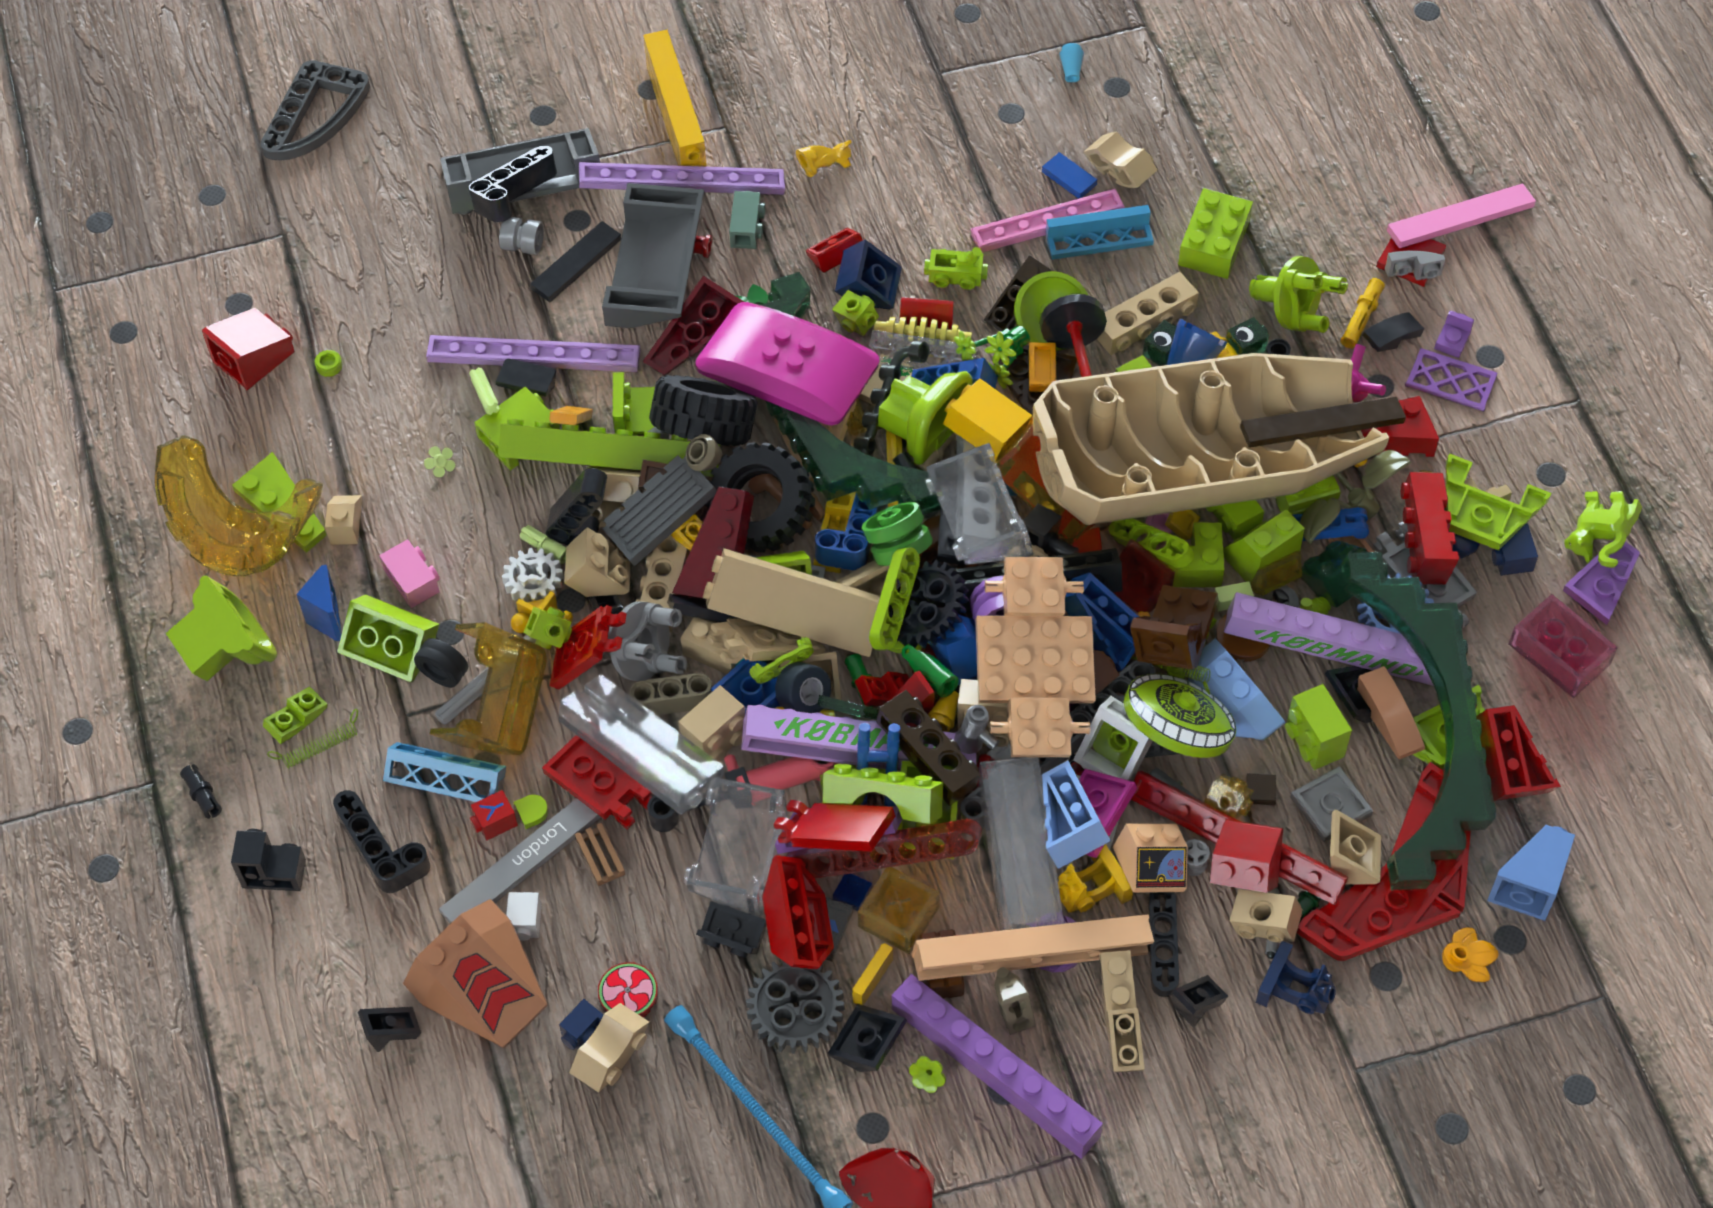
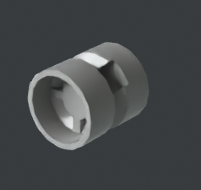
M511 217L502 222L499 235L500 248L509 251H517L520 248L522 253L538 255L544 236L543 223L529 219L526 223H523L522 219L517 217Z

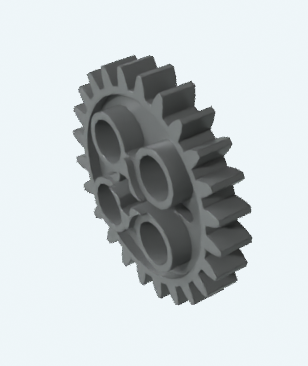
M784 961L783 966L779 967L775 962H772L771 972L764 968L761 969L763 979L754 977L753 982L756 988H748V995L751 998L746 999V1007L750 1009L747 1011V1018L753 1020L751 1022L752 1030L759 1029L758 1038L760 1040L768 1036L767 1042L769 1047L778 1042L780 1052L788 1045L791 1048L792 1054H795L797 1046H801L806 1053L809 1043L819 1048V1038L828 1042L830 1040L828 1031L837 1033L838 1027L835 1022L843 1021V1014L840 1011L845 1010L844 1002L840 1001L844 998L843 990H837L839 988V980L831 981V970L822 973L823 964L818 969L791 967ZM807 984L814 987L811 991H802L800 989L801 986ZM775 991H781L784 993V995L780 998H774L770 996V994ZM797 1002L799 1007H794L792 1003ZM810 1012L821 1014L816 1019H810L806 1016ZM782 1018H787L791 1021L788 1025L784 1026L776 1023Z

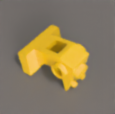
M1104 844L1097 858L1091 857L1094 864L1080 872H1075L1073 864H1069L1067 869L1058 877L1059 881L1054 887L1058 899L1063 903L1068 912L1077 910L1085 912L1091 909L1095 902L1113 893L1121 904L1132 900L1133 891L1123 869L1106 844ZM1092 879L1097 888L1087 891L1085 882Z

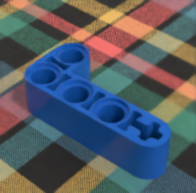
M867 472L861 476L845 532L824 529L816 534L815 559L819 564L847 570H857L866 565L872 543L866 540L861 527L868 518L881 511L884 501V478L877 472Z

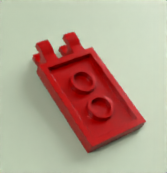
M600 606L574 625L566 643L563 642L561 648L556 647L549 686L560 690L601 661L603 652L619 650L623 638L617 636L614 639H608L609 627H620L625 624L627 613L611 614V606Z
M583 729L542 767L545 775L579 799L604 820L612 814L627 830L635 823V819L630 816L633 813L632 810L626 806L634 797L648 810L647 805L653 792L650 788L643 785L645 782L644 775Z
M790 800L786 806L787 812H795L797 814L791 820L785 817H778L773 825L775 829L784 830L778 837L779 843H789L791 841L792 847L872 852L896 815L893 807L814 803L809 808L801 801Z

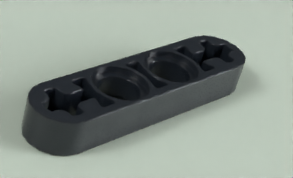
M1150 892L1148 914L1154 943L1149 944L1151 987L1158 996L1170 997L1172 992L1178 988L1179 983L1175 892ZM1158 895H1164L1166 899L1165 911L1159 912L1160 901ZM1161 920L1167 921L1171 925V930L1166 933L1159 932L1155 928V923ZM1159 948H1167L1172 952L1173 956L1169 960H1161L1156 956L1155 952ZM1162 969H1168V987H1163V983L1160 982Z

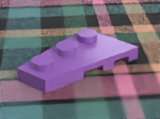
M1625 541L1621 550L1609 556V558L1618 560V565L1614 568L1602 566L1598 561L1597 555L1564 586L1563 591L1607 625L1640 552Z

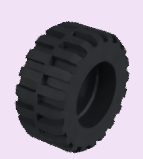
M665 375L656 381L649 419L654 427L671 435L692 440L701 434H707L717 444L739 446L744 445L751 439L758 402L755 396L721 382L690 376Z
M756 442L747 443L746 449H743L741 446L733 448L734 454L730 457L726 454L723 455L720 460L722 462L720 467H715L710 472L714 477L709 482L716 490L719 487L741 490L750 479L761 474L776 476L780 480L783 489L780 505L771 516L760 521H750L745 550L753 549L756 552L765 553L768 548L771 551L779 550L782 543H785L787 546L794 542L792 536L796 533L801 536L806 530L802 526L805 520L810 522L813 516L809 510L810 507H815V498L811 494L815 489L813 482L808 478L810 476L809 473L786 450L781 447L776 448L770 443L763 442L759 446ZM714 497L705 504L707 507L710 508Z

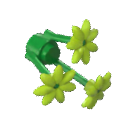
M1016 326L1012 330L1005 329L1002 332L999 331L995 335L987 336L975 342L971 340L970 336L965 338L963 331H960L959 337H954V340L959 346L956 349V353L961 354L962 361L973 360L972 354H976V347L989 343L991 346L987 347L985 352L989 354L994 353L992 362L995 365L993 366L989 362L988 364L998 377L997 382L1000 387L1006 389L1007 385H1013V382L1007 378L1010 375L1007 368L1023 353V347L1029 344L1030 336L1024 327ZM1000 359L1004 363L1003 365L998 363Z

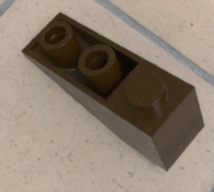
M1029 255L986 315L984 321L1000 332L1005 329L1010 330L1016 324L1014 305L1021 287L1032 277L1052 270Z

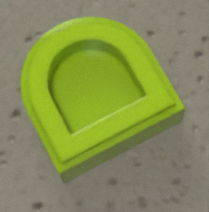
M528 795L514 801V806L525 829L542 823L548 815L547 803L539 795Z

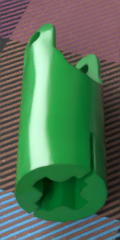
M911 645L903 647L901 654L909 662L914 673L920 670L931 688L940 697H947L955 691L959 683L958 677L933 655L917 651Z

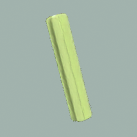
M479 367L476 370L472 369L469 373L471 381L485 412L488 415H491L493 412L497 413L500 409L498 401L483 369Z

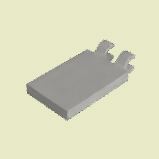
M1401 522L1398 524L1400 529L1396 530L1395 533L1404 543L1396 546L1389 534L1384 532L1376 537L1377 542L1373 546L1378 553L1383 554L1380 560L1391 576L1395 579V575L1399 572L1401 580L1405 581L1407 576L1410 575L1412 577V573L1407 571V560L1410 556V550L1405 547V534L1408 532L1407 524ZM1456 566L1446 585L1422 584L1420 589H1428L1429 596L1427 598L1434 600V605L1431 608L1435 610L1434 617L1430 618L1433 622L1475 598L1477 594L1476 590Z

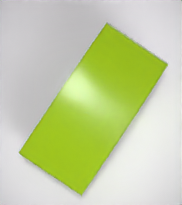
M309 686L288 698L286 707L263 719V727L282 744L313 722L327 708L328 704Z

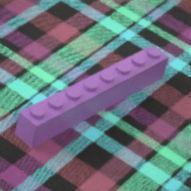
M910 974L892 994V1010L895 1013L905 1017L910 1025L1082 1159L1101 1137L1103 1126L1101 1121L923 982L918 981L914 975Z

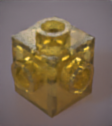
M1222 774L1214 780L1204 803L1237 819L1241 815L1245 817L1253 804L1250 798L1254 791L1248 788V784L1237 777L1231 778L1226 774Z

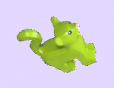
M1597 491L1585 492L1587 506L1578 517L1576 530L1564 540L1565 548L1572 550L1575 555L1584 556L1588 564L1593 556L1594 539L1614 540L1605 545L1598 555V561L1602 566L1614 568L1618 565V560L1609 558V556L1621 550L1632 526L1638 520L1642 505L1639 499H1634L1632 504H1627L1623 492L1619 491L1611 492L1610 500L1612 506L1610 509H1604L1603 504H1600Z

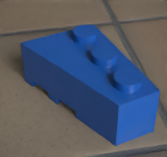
M1091 573L1074 577L1071 581H1083L1084 592L1083 594L1066 593L1065 610L1069 616H1092L1093 650L1104 652L1114 661L1115 669L1118 672L1122 671L1135 652L1130 626L1133 618L1139 616Z

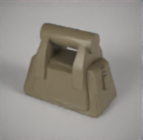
M999 968L994 985L1001 1015L1009 1034L1012 1035L1034 1027L1035 1020L1031 1000L1024 984L1017 975L1009 972L1007 968Z

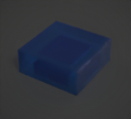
M846 871L832 895L833 900L859 912L872 890V883Z

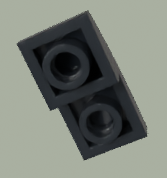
M1406 312L1371 326L1363 332L1362 336L1370 343L1372 348L1377 352L1397 349L1401 340L1421 337L1425 328L1410 312Z

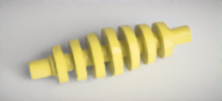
M890 317L887 322L876 321L874 324V331L885 332L889 339H893L894 334H898V341L904 342L905 335H908V343L911 344L915 341V336L919 337L918 341H925L926 338H929V347H935L936 339H940V346H946L947 340H950V346H956L954 337H959V332L961 331L959 326L953 324L952 330H949L947 322H942L940 329L938 328V320L932 319L931 327H927V317L921 318L920 326H917V317H911L910 325L906 324V317H901L899 323H896V317ZM963 331L965 338L970 336L972 340V332Z

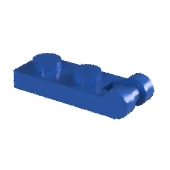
M1359 507L1341 509L1335 520L1321 531L1314 540L1354 536L1358 539L1366 538L1369 535V526L1366 523L1368 520L1367 511ZM1294 514L1292 516L1300 523L1303 514Z

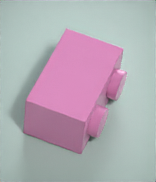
M408 539L379 555L384 572L410 608L417 606L440 592L437 584L440 577L432 565L430 567L424 562L426 558L422 550L418 546L414 548Z

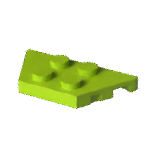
M1479 685L1413 717L1424 742L1425 750L1412 755L1428 764L1431 762L1443 769L1482 749L1475 717L1485 711L1482 708V691Z

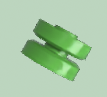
M906 502L888 507L877 512L863 523L861 529L866 540L869 543H873L871 552L878 565H890L892 556L897 549L912 547L920 554L932 544L933 538L928 527L921 524L924 517L916 502Z

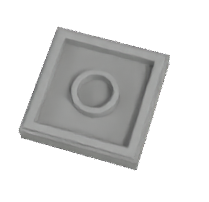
M1340 766L1291 792L1290 796L1323 842L1331 838L1332 812L1335 809L1357 822L1372 816L1373 813L1372 808Z

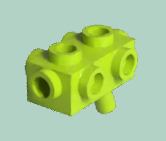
M974 247L971 251L967 252L931 249L930 259H925L924 275H929V283H934L937 287L945 288L949 284L960 285L963 289L971 290L975 286L981 287L982 279L987 280L988 264H983V253L978 247Z

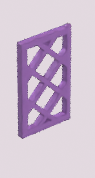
M1420 348L1405 386L1485 411V405L1497 373ZM1426 357L1437 361L1438 364L1425 367L1422 359ZM1451 365L1463 369L1464 373L1452 376L1447 366ZM1442 369L1447 379L1434 382L1429 373ZM1478 374L1490 378L1489 382L1479 385L1474 375ZM1424 375L1429 385L1425 386L1413 381L1415 377ZM1469 378L1474 387L1461 391L1456 381ZM1451 384L1456 394L1452 395L1440 391L1439 387ZM1478 393L1482 400L1480 403L1467 400L1466 396Z

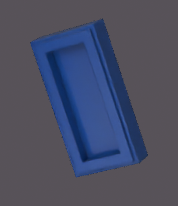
M1060 152L1042 166V173L1078 199L1085 196L1097 185L1095 177Z

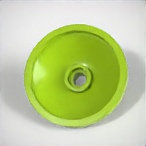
M1049 271L1032 277L1021 287L1015 300L1014 317L1017 326L1024 327L1029 333L1030 342L1048 343L1043 339L1039 324L1041 313L1048 304L1060 297L1071 294L1088 295L1085 288L1075 278L1062 272ZM1056 347V351L1065 350Z

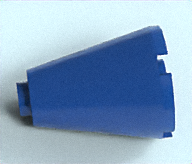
M1180 318L1176 326L1166 365L1217 358L1228 342L1189 322L1186 324V321Z

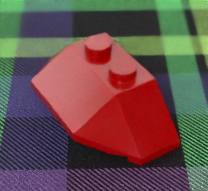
M775 855L772 859L762 897L771 952L791 967L818 969L834 948L825 893L813 875L805 868L806 865L801 858Z

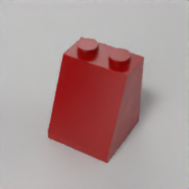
M256 308L202 329L212 362L246 390H249L295 352L292 344L293 337L290 332L284 327L279 328L267 313L263 315Z

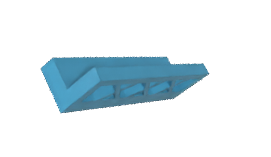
M1149 205L1047 219L1045 236L1051 259L1153 245L1154 239L1149 225L1151 214ZM1144 230L1146 237L1135 238L1130 234L1133 231ZM1111 234L1120 237L1116 242H1110L1105 238ZM1083 238H1090L1095 241L1093 245L1089 246L1080 243ZM1064 241L1070 245L1067 249L1056 250L1054 243Z
M396 742L387 749L383 781L478 802L488 796L480 795L472 784L478 780L491 782L489 796L497 793L499 781L505 777L506 766ZM394 761L404 763L410 773L404 778L392 775ZM422 768H429L433 771L437 780L431 784L426 783L417 772ZM450 774L459 775L465 786L459 790L453 789L445 778Z

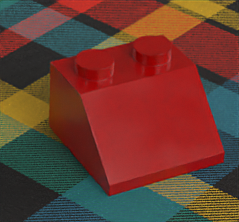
M1226 819L1212 854L1210 883L1264 893L1277 888L1283 828Z

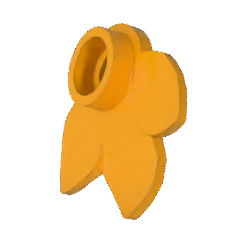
M1466 927L1459 929L1453 934L1452 943H1449L1443 949L1442 961L1450 971H1462L1472 981L1487 982L1490 980V975L1486 966L1495 962L1499 952L1491 943L1478 940L1474 928Z

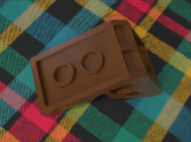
M1163 585L1153 616L1135 617L1132 620L1130 628L1137 661L1191 670L1197 668L1218 604V593Z

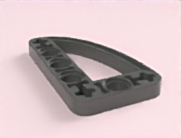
M315 60L303 63L261 140L263 155L271 160H290L310 153L330 140L347 124L370 91L368 75L362 71ZM334 75L341 76V79L338 81L329 80ZM301 88L309 89L305 94L296 93ZM319 88L349 95L336 113L321 127L308 136L290 143ZM290 107H299L296 112H287V109ZM281 125L289 126L286 131L277 130Z

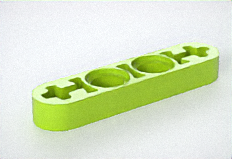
M1133 518L1112 521L1109 526L1110 534L1119 544L1173 567H1186L1194 559V550L1187 541ZM1147 533L1146 538H1144L1140 542H1136L1137 538L1140 535ZM1166 541L1163 548L1155 550L1159 543Z
M912 547L897 549L892 556L869 633L870 644L875 650L892 649L897 642L920 564L919 554ZM897 579L900 581L901 590L899 593L896 589ZM889 605L893 608L892 618H890L888 613Z

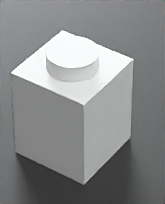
M509 892L506 916L512 921L520 941L539 938L542 906L539 893Z

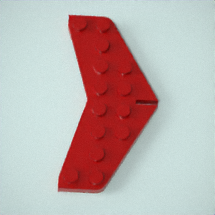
M1430 762L1421 773L1391 857L1381 868L1380 882L1377 884H1356L1340 895L1337 904L1328 903L1321 909H1315L1299 923L1297 934L1333 959L1346 961L1458 918L1460 913H1463L1465 906L1474 798L1472 790Z

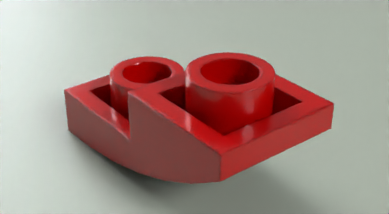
M888 671L882 677L861 675L854 682L865 705L882 706L890 701L894 694L907 682L909 677L905 673Z

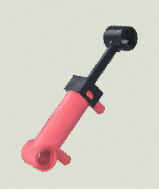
M729 754L724 758L728 772L724 773L726 787L676 802L669 794H656L651 797L647 805L650 825L656 831L669 832L677 825L680 813L727 798L731 799L734 810L754 805V799L813 780L820 781V775L834 768V765L838 763L828 762L826 764H819L817 762L820 760L789 757L745 771L744 767L739 768L735 756ZM662 810L668 811V813L665 815L657 814Z

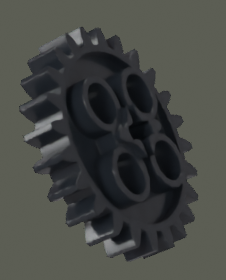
M935 560L933 565L925 561L923 568H918L897 642L899 641L904 646L909 644L914 648L919 644L924 649L928 641L935 646L939 636L945 640V632L947 630L955 632L954 622L962 623V620L958 617L959 613L967 612L962 604L969 602V599L964 595L969 591L964 585L966 581L955 568H951L947 563L941 565L937 560ZM897 579L898 586L896 587V589L899 593L901 590L900 581ZM889 605L888 608L890 618L893 617V608L891 605Z

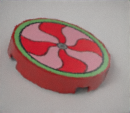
M634 962L620 963L611 967L602 976L598 985V999L605 1013L621 1003L641 1017H645L651 1012L650 1009L657 1002L658 985L653 973L645 966Z

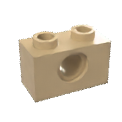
M1238 889L1229 921L1236 933L1246 939L1261 937L1275 943H1281V941L1294 942L1303 909L1295 896ZM1270 915L1269 918L1261 921L1263 917Z

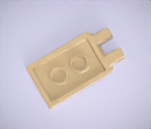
M727 619V622L712 623L711 629L718 636L708 635L707 641L712 647L725 646L728 651H731L729 653L721 652L720 658L724 663L737 664L743 658L750 661L776 660L778 657L798 648L797 640H801L804 637L744 619ZM810 639L814 649L813 654L825 652V647L821 642Z

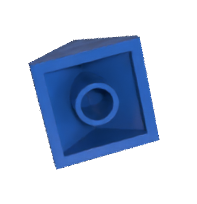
M322 565L296 595L306 624L338 642L340 641L342 631L337 596L327 565Z

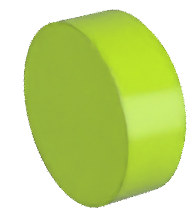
M334 350L320 352L314 361L317 372L325 377L338 374L343 366L339 353Z

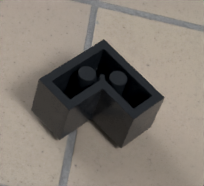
M259 829L237 830L231 864L242 888L301 891L306 858L300 846L291 843H284L281 846L272 845L267 832Z

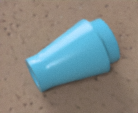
M1068 43L1062 47L1059 55L1065 80L1067 82H1077L1080 80L1084 51L1079 44Z

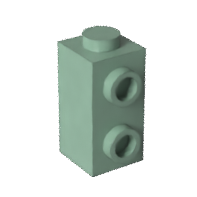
M734 191L729 230L731 248L756 249L757 239H762L763 223H760V218H765V203H761L760 192Z

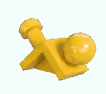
M550 591L544 599L528 603L518 599L516 602L518 613L511 618V628L516 633L522 634L533 607L548 611L549 607L557 609L555 593ZM567 610L564 611L565 615L563 618L572 623V613Z

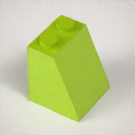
M1286 509L1261 522L1223 548L1224 558L1246 582H1250L1251 588L1257 591L1261 586L1298 563L1305 528Z

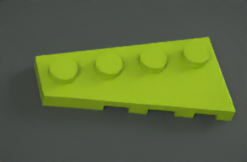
M273 452L232 484L235 493L306 553L327 536L324 527Z

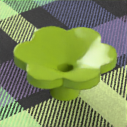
M921 1056L916 1063L911 1064L909 1067V1073L913 1076L912 1083L918 1089L924 1088L926 1092L934 1093L938 1087L943 1086L946 1082V1076L942 1073L943 1066L936 1060L931 1061L928 1057Z

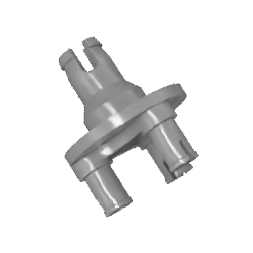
M644 601L633 602L621 611L627 613L625 624L620 627H609L608 639H614L617 636L623 638L621 648L615 652H610L612 663L617 672L622 677L633 681L647 680L656 673L662 674L665 671L683 674V670L687 668L686 658L667 654L670 639L669 626L677 627L682 621L681 611L663 608L660 604Z

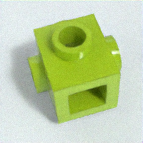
M849 290L832 309L840 325L847 332H856L862 336L874 326L879 318L874 308L875 303L866 295L861 297Z
M533 607L523 633L536 639L535 644L551 650L552 645L561 648L563 642L566 643L571 635V621L563 618L565 613L555 608L549 607L548 611Z

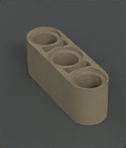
M694 673L638 681L629 690L631 708L640 717L691 711L712 692L711 679L703 673ZM699 689L705 690V691L702 692V693H696V692H695L696 690H699ZM670 693H675V694H677V695H675V696H673V697H668V696H666V695H668V694H670ZM642 697H647V698H648L647 700H644V701L638 700L639 698H642Z

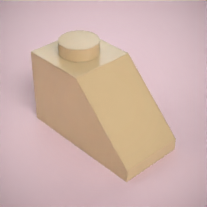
M362 495L334 496L327 503L325 529L330 545L358 544Z

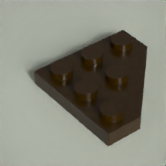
M1026 345L1023 347V353L1007 368V371L1010 372L1007 378L1013 382V385L1007 386L1021 407L1033 417V405L1044 392H1029V346ZM1056 352V381L1072 379L1078 365L1076 357ZM1001 359L998 361L1000 365L1004 364Z

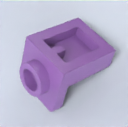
M1449 311L1434 349L1459 358L1470 337L1474 319L1462 313Z

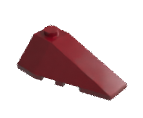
M703 276L684 302L682 316L671 320L644 358L643 363L663 376L669 374L706 346L734 306L744 301Z

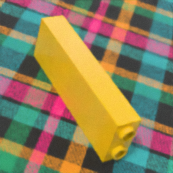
M668 29L644 34L647 71L678 166L707 167L705 142Z

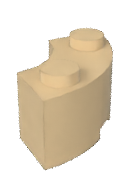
M1117 131L1102 135L1083 152L1103 175L1109 173L1116 178V184L1128 188H1138L1158 170L1153 163L1152 157L1145 149L1131 146Z
M619 1003L604 1013L594 1033L578 1049L569 1073L597 1092H600L608 1084L613 1086L620 1078L621 1069L633 1052L639 1050L644 1045L647 1039L645 1031L649 1021Z

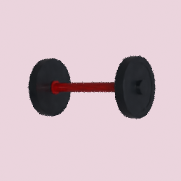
M1071 294L1060 297L1048 304L1041 313L1039 324L1043 339L1048 343H1056V347L1060 349H1074L1081 377L1092 376L1085 346L1098 339L1105 330L1107 319L1103 305L1096 298L1085 294Z

